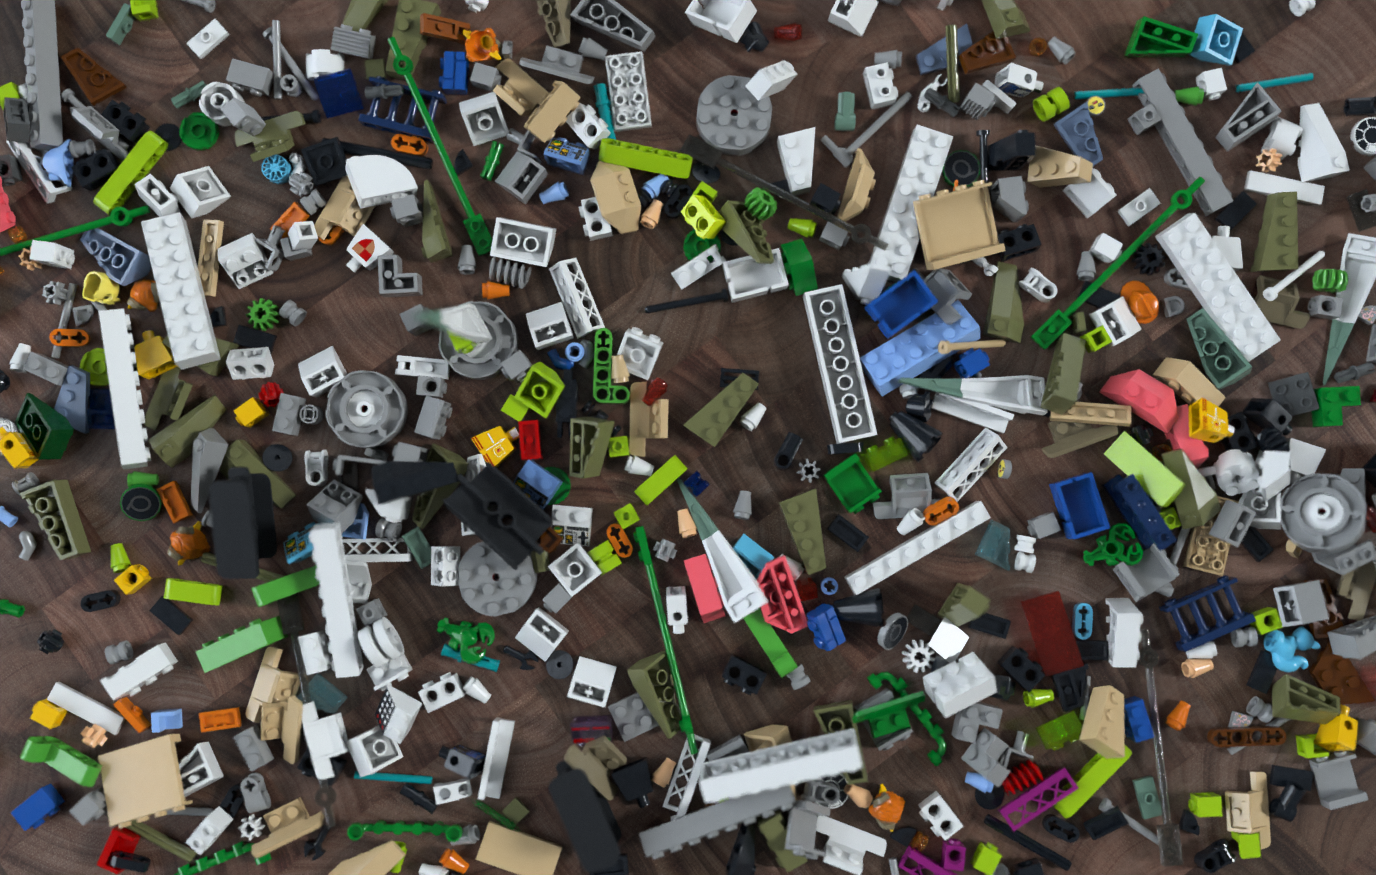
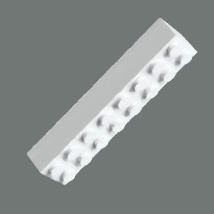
M916 125L913 130L869 264L891 268L887 280L899 282L908 275L920 239L913 201L919 200L918 196L930 194L931 197L934 196L953 136L920 125Z
M178 212L141 221L175 363L182 370L220 360L185 219Z
M1195 213L1186 214L1155 236L1204 310L1248 362L1281 341Z
M843 285L805 292L803 300L836 443L840 444L875 436L877 431Z
M124 309L99 311L121 466L123 470L147 467V461H151L149 447H145L144 444L148 442L146 428H142V424L145 423L144 410L139 409V405H143L141 390H136V386H140L138 371L133 370L134 367H137L135 352L130 350L134 349L132 333H128V330H132L129 314H125Z
M854 728L701 763L699 783L705 803H716L725 798H738L747 793L756 794L761 790H773L787 784L795 785L800 781H814L819 777L835 776L840 772L856 771L862 768V761Z

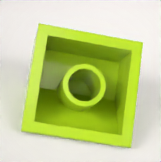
M538 362L531 366L514 398L544 418H547L565 385L554 370L542 362Z

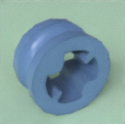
M831 577L824 578L820 583L821 591L827 595L835 594L838 590L837 581ZM827 581H831V584L834 585L833 590L827 591V588L824 587L825 582L828 584Z

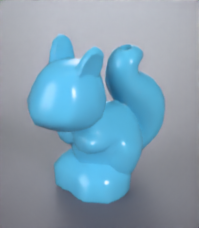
M1303 626L1295 629L1291 636H1284L1283 632L1279 630H1273L1264 636L1265 649L1271 652L1275 667L1283 672L1289 673L1296 671L1299 667L1301 669L1308 667V661L1305 657L1294 655L1296 649L1306 651L1311 648H1321L1320 644L1314 640L1313 635Z

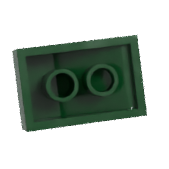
M31 393L26 394L15 420V425L38 460L61 459L64 451L67 449L70 437L73 435L74 429L65 416Z

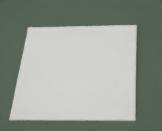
M944 617L928 645L951 663L956 661L969 637L949 619Z

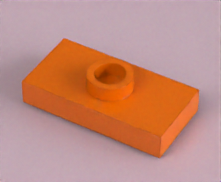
M293 202L273 225L281 227V230H285L281 239L289 238L288 231L294 222H305L310 215L298 202Z
M172 481L157 489L173 524L193 515L177 481Z
M127 697L119 699L113 704L138 733L146 731L152 726L143 715V711L138 706H135Z
M240 707L199 713L201 733L242 726Z

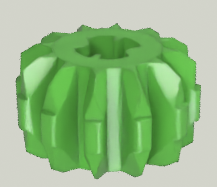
M756 187L746 196L744 205L748 208L747 211L752 213V216H756L759 220H766L776 212V205L778 203L774 200V196L770 195V192H766L764 188Z
M1335 269L1317 270L1312 277L1313 289L1320 292L1333 293L1344 291L1348 285V274L1345 271Z
M260 298L259 303L254 300L252 301L253 307H247L251 312L245 315L250 318L248 323L250 325L254 324V329L258 330L261 328L262 331H266L267 327L270 329L274 328L273 322L279 323L275 319V317L280 316L279 312H276L278 306L272 305L273 301L269 299L265 301V299Z

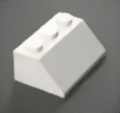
M496 217L490 256L547 267L554 246L556 228Z

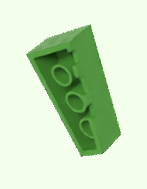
M280 615L265 621L257 619L250 622V627L248 628L242 626L233 630L234 634L231 636L227 633L218 637L219 641L216 643L212 640L202 644L203 648L196 651L204 673L289 637Z

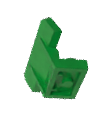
M923 691L860 710L853 715V724L868 720L873 738L911 727L906 708L924 702L926 696Z

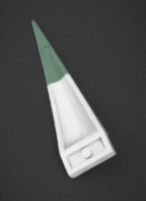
M1348 233L1340 270L1348 274V285L1346 290L1336 293L1337 298H1343L1341 317L1332 320L1323 386L1326 385L1376 280V238Z
M470 303L434 312L417 313L413 316L418 320L476 343L480 341L487 343L492 340L476 306Z
M1019 375L959 379L900 378L898 380L899 383L1021 414L1045 415L1048 413L1046 409L1040 408L1045 390L1043 377Z
M678 478L677 482L703 542L724 606L734 623L738 622L768 603L759 587L760 584L682 479Z

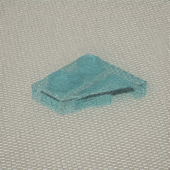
M990 520L975 555L1009 571L1010 528Z
M317 673L297 698L303 705L314 701L316 710L320 709L334 714L348 697L320 673Z

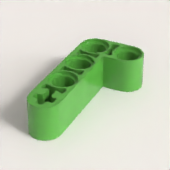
M600 328L595 333L593 396L601 404H626L630 400L629 390L624 386H612L613 335L607 328ZM603 333H606L607 337H609L605 340L606 347H603V342L599 338L603 336ZM601 352L609 354L606 361L599 360L598 357ZM599 372H608V378L603 381L599 380ZM600 390H606L608 393L604 400H600L597 397ZM618 391H626L627 397L624 400H618L616 397Z
M317 565L252 588L258 608L319 586L320 581L316 579Z
M760 608L743 618L781 678L798 668L772 626L764 621Z
M51 736L29 737L20 756L21 759L27 762H45L75 782L88 787L95 785L102 768L101 764L60 739Z

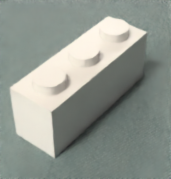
M784 60L760 69L746 87L759 101L784 90L797 73L794 71L792 64Z

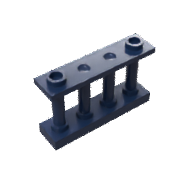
M381 76L369 78L373 86H381V84H386V86L402 85L390 82ZM403 85L404 94L411 95L412 100L406 122L403 124L395 120L401 96H393L388 117H385V119L378 118L377 115L381 98H374L372 100L370 111L367 112V115L360 113L358 121L365 127L394 134L418 137L426 142L434 143L426 124L422 128L415 127L413 124L418 106L409 87ZM418 89L423 99L431 100L428 112L432 121H434L438 102L446 104L447 100L443 93L438 90H431L430 92Z
M1118 474L1102 484L1144 549H1148L1154 543L1158 550L1161 551L1177 541L1134 474L1124 479Z
M1228 575L1216 579L1217 582L1177 600L1175 598L1169 599L1164 602L1165 605L1159 607L1160 611L1171 612L1180 632L1181 640L1175 642L1178 650L1187 652L1256 621L1252 613L1241 610L1230 585L1238 582L1237 578L1228 577ZM1222 588L1234 612L1233 617L1230 619L1223 617L1213 595V592ZM1204 596L1216 619V625L1211 627L1206 626L1195 600ZM1188 604L1199 628L1197 630L1198 633L1193 635L1188 633L1178 611L1179 607Z

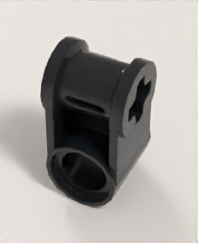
M1219 839L1197 852L1194 862L1204 871L1215 873L1224 866L1233 863L1236 860V856L1231 853L1227 846L1228 841L1226 839ZM1209 858L1208 864L1205 865V861Z

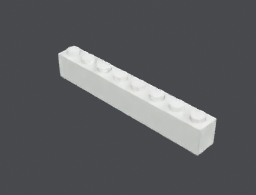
M975 501L959 510L952 517L931 526L844 576L852 592L858 595L991 517L983 503Z
M340 522L316 524L309 533V540L314 546L312 557L313 561L317 564L316 579L320 581L319 597L323 599L324 604L322 614L323 617H326L327 622L325 632L326 635H329L330 639L328 649L329 653H332L333 656L332 670L335 671L336 678L360 676L364 667Z

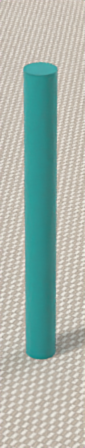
M1313 73L1258 81L1262 88L1312 81L1314 76ZM1257 82L1236 85V91H1250Z
M1142 88L1076 91L1074 95L1075 99H1088L1093 96L1101 98L1137 96L1144 93Z
M358 771L354 773V779L432 784L433 776L375 772L360 777Z

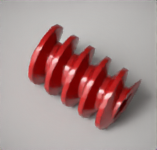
M1028 759L1026 760V766L1020 763L1019 769L1015 766L1012 767L1013 773L1010 772L1001 785L1007 796H1009L1008 791L1015 795V788L1022 792L1023 784L1030 788L1029 781L1036 785L1037 777L1041 781H1044L1037 764Z

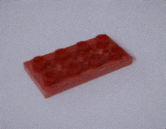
M1059 591L1020 601L1045 676L1084 666Z

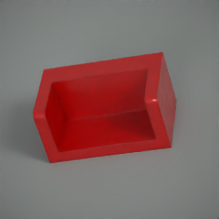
M519 421L521 460L543 459L540 446V421Z
M119 825L113 828L96 865L115 874L121 873L125 869L116 868L110 864L112 854L116 851L133 854L141 836L125 827L119 828Z

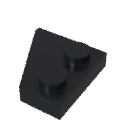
M1082 663L1051 674L1064 712L1084 706V691L1087 682L1085 681L1086 669L1088 670L1089 667L1088 663Z

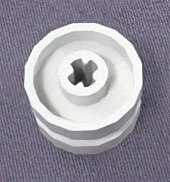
M386 617L375 621L373 627L366 626L358 631L361 647L375 667L380 668L389 662V657L396 659L404 654L402 641L396 629Z

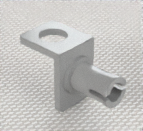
M511 128L509 132L512 134L507 133V140L518 144L517 150L520 153L531 157L541 164L540 159L536 155L528 152L536 137L528 130L524 135Z
M273 225L267 240L255 239L256 242L272 251L265 269L274 271L278 270L284 257L283 249L278 244L285 230H281V227ZM277 257L276 263L272 265L273 260Z
M1017 731L1014 746L1007 748L1001 756L999 763L1006 768L1010 753L1026 759H1033L1034 756L1025 752L1030 735Z

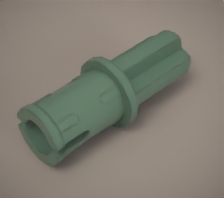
M202 80L189 89L185 88L184 92L171 99L173 105L176 108H180L192 100L195 102V99L202 95V89L206 86L205 82Z

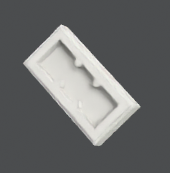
M214 19L188 41L187 44L202 59L230 34Z
M986 80L982 85L996 94L993 98L995 101L994 106H998L1005 113L1008 114L1016 105L1014 100L989 80Z
M1149 188L1117 212L1125 223L1130 226L1161 203Z

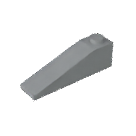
M208 428L200 432L193 444L191 505L198 513H202L209 495V487L214 483L229 445L214 428Z

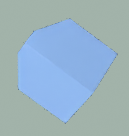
M360 503L354 522L342 533V537L366 539L369 512L364 504Z

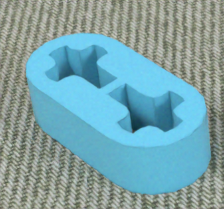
M1080 602L1073 608L1072 633L1076 638L1085 640L1092 634L1093 609L1089 604ZM1084 606V609L1087 610V613L1083 614L1082 620V614L1079 613V609L1081 610ZM1083 622V628L1086 629V632H1083L1081 636V633L1078 632V629L1082 628Z

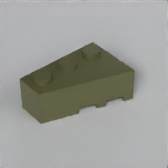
M957 583L937 615L943 619L946 617L958 627L980 617L981 614L984 615L990 606L988 604L990 599L970 586Z
M1285 674L1272 685V717L1327 724L1341 713L1340 697Z
M780 809L774 811V815L770 817H757L758 823L756 825L761 834L766 836V843L770 850L775 851L778 856L776 860L781 869L785 868L788 873L808 861L805 856L793 855L792 850L785 849L788 823Z

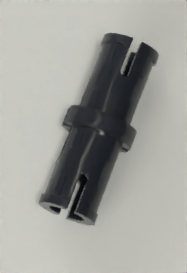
M408 783L400 791V794L414 802L415 806L424 808L430 814H433L438 807L436 801L426 796L424 791L420 792Z

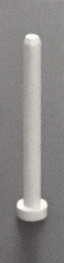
M1318 251L1274 287L1266 288L1263 291L1264 298L1268 301L1275 300L1282 289L1325 256V252Z

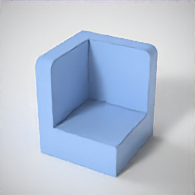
M182 708L152 712V733L161 732L166 729L182 728Z

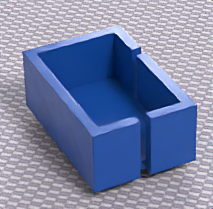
M914 270L867 304L865 310L874 322L877 320L880 322L877 326L888 339L935 305L938 300Z
M1092 472L1082 473L1069 479L1049 484L1059 517L1065 520V522L1061 523L1066 539L1074 540L1110 528Z

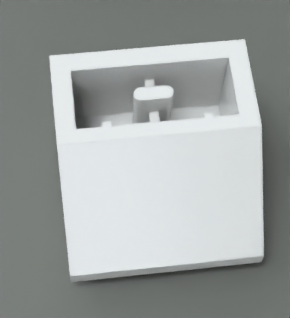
M836 0L830 12L828 22L862 37L878 2L876 0Z
M1092 168L1090 183L1070 184L1063 189V192L1087 218L1096 213L1117 195L1112 185L1106 183L1101 178L1100 172L1095 168Z
M253 233L217 249L218 261L238 289L273 274V270L265 269L268 259L262 246L255 241L256 238Z
M1123 296L1089 314L1095 327L1103 325L1112 342L1106 345L1107 348L1115 346L1141 330Z
M562 302L526 313L529 330L537 350L574 338Z
M333 346L298 363L301 379L309 395L316 398L330 391L334 384L347 375Z
M1264 451V457H1260L1258 493L1262 494L1263 501H1268L1290 484V452Z
M538 607L515 638L542 660L546 661L569 630Z
M580 656L567 697L605 708L617 666Z

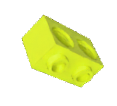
M693 195L681 210L685 221L693 226L696 234L702 239H714L726 224L725 219L705 196Z

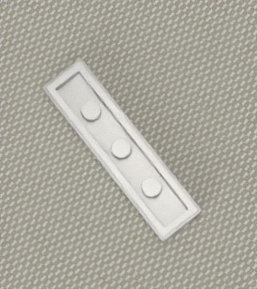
M1250 170L1247 173L1244 190L1264 195L1297 191V202L1319 206L1322 204L1325 186Z
M61 682L55 683L47 698L48 701L92 724L104 728L114 735L119 733L125 721L121 713Z

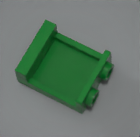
M856 453L822 475L848 513L854 512V514L864 509L863 504L866 502L872 503L880 498L878 494L882 492L865 470Z

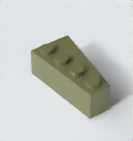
M399 0L392 37H395L402 55L408 56L413 62L414 68L411 75L416 68L422 50H424L429 37L420 34V15L426 13L440 16L441 10L437 3L422 0ZM390 47L386 72L390 78L405 80L404 76L397 74L393 68L395 56ZM401 62L399 64L400 68H404L406 66V62Z
M1297 191L1277 192L1267 195L1262 217L1263 224L1261 230H1259L1258 246L1254 252L1255 259L1253 265H1251L1250 272L1298 269Z
M1063 333L1057 339L1040 408L1063 415L1077 402L1082 362L1086 353V340Z
M742 373L683 426L715 447L759 383Z
M52 480L19 493L28 502V508L31 513L36 515L40 522L38 523L40 528L45 530L49 536L48 541L60 560L76 558L91 552L68 480Z
M816 489L778 502L806 574L810 575L826 569Z
M852 700L814 706L813 711L825 735L854 728L860 749L862 768L853 772L845 771L843 774L848 785L868 782L857 723L853 724L852 720L855 714Z

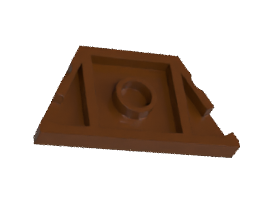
M1328 638L1327 646L1324 651H1320L1317 661L1313 663L1309 670L1319 689L1340 697V705L1374 702L1375 699L1349 658L1333 654Z

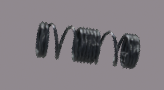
M592 400L588 401L581 410L585 413L591 408L588 417L595 404L591 405L593 403ZM602 409L595 413L597 414L595 418L607 420L609 417L604 411L601 412ZM619 424L612 430L611 438L615 437L622 429Z

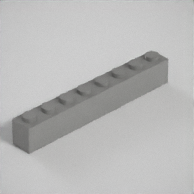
M22 0L21 8L23 9L24 17L22 26L25 34L23 45L26 52L24 63L27 69L25 82L28 86L26 100L29 103L28 115L30 121L29 140L31 141V148L49 151L63 144L55 0Z
M1158 68L1138 79L1132 86L1133 88H1142L1144 93L1139 94L1138 97L1143 106L1146 107L1152 103L1161 120L1155 124V127L1187 184L1190 186L1198 177H1202L1205 180L1193 193L1205 216L1233 202L1230 190L1225 187L1221 174L1214 168L1212 158L1207 155L1203 142L1198 139L1193 125L1188 122L1183 107L1179 106L1174 91L1166 83L1165 75Z
M787 784L777 789H765L756 794L747 793L738 798H731L641 832L639 836L646 857H652L655 860L663 857L664 852L671 850V853L682 850V846L689 843L690 846L696 845L701 842V838L708 837V839L717 837L719 836L718 832L725 829L726 832L737 829L738 824L744 823L749 825L756 822L755 818L770 817L778 809L782 811L793 808L792 804L797 802L791 786Z

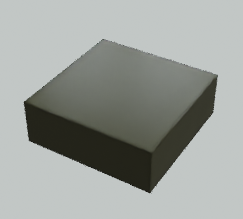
M384 58L365 60L366 79L368 81L370 77L376 78L381 76L386 78Z
M1084 312L1073 314L1071 316L1073 333L1077 334L1087 331Z
M516 796L502 810V813L509 820L513 821V824H517L530 810Z

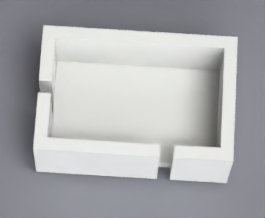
M692 0L685 14L693 25L716 35H722L724 38L737 43L757 10L751 0H700L705 9L702 8L698 0Z
M779 248L771 250L774 259L772 264L757 263L750 255L723 262L722 267L732 303L767 294L769 289L770 293L788 288L789 284Z
M974 652L959 658V663L953 661L923 676L925 692L936 703L937 708L945 718L997 692L995 677Z

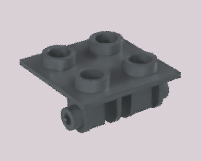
M1308 372L1268 383L1272 399L1291 416L1319 409Z

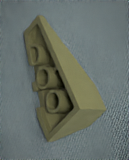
M351 0L342 24L353 27L352 31L359 32V29L365 30L388 0Z
M982 0L996 39L1030 31L1024 13L1014 0Z
M426 180L424 181L422 230L424 247H421L424 258H427L432 263L451 257L453 254L432 184Z
M728 200L718 211L726 221L722 230L757 263L772 264L774 259L771 247L765 239L767 231L762 227L764 220H759L756 216H752V213L747 211L748 208L744 205L745 202Z
M998 261L996 267L999 270L994 275L982 336L1021 343L1024 320L1017 265Z
M213 395L148 439V441L161 459L173 468L191 455L194 441L198 438L199 433L212 428L227 409L217 396Z
M237 439L227 448L219 470L228 480L230 468L247 467L250 474L262 473L270 478L274 505L283 509L297 496L274 471L264 465L263 459L245 440Z
M1183 449L1162 453L1165 467L1185 484L1181 493L1174 499L1182 528L1188 529L1204 525L1221 511L1216 492L1209 486L1204 476L1195 468V465Z
M664 650L637 661L627 671L635 690L667 738L671 739L681 730L679 724L681 715L679 705L676 704V690L667 653Z

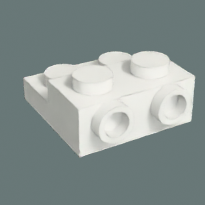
M628 328L617 355L623 354L629 373L649 380L663 342L656 335L650 334V336L642 334L643 331L639 328Z

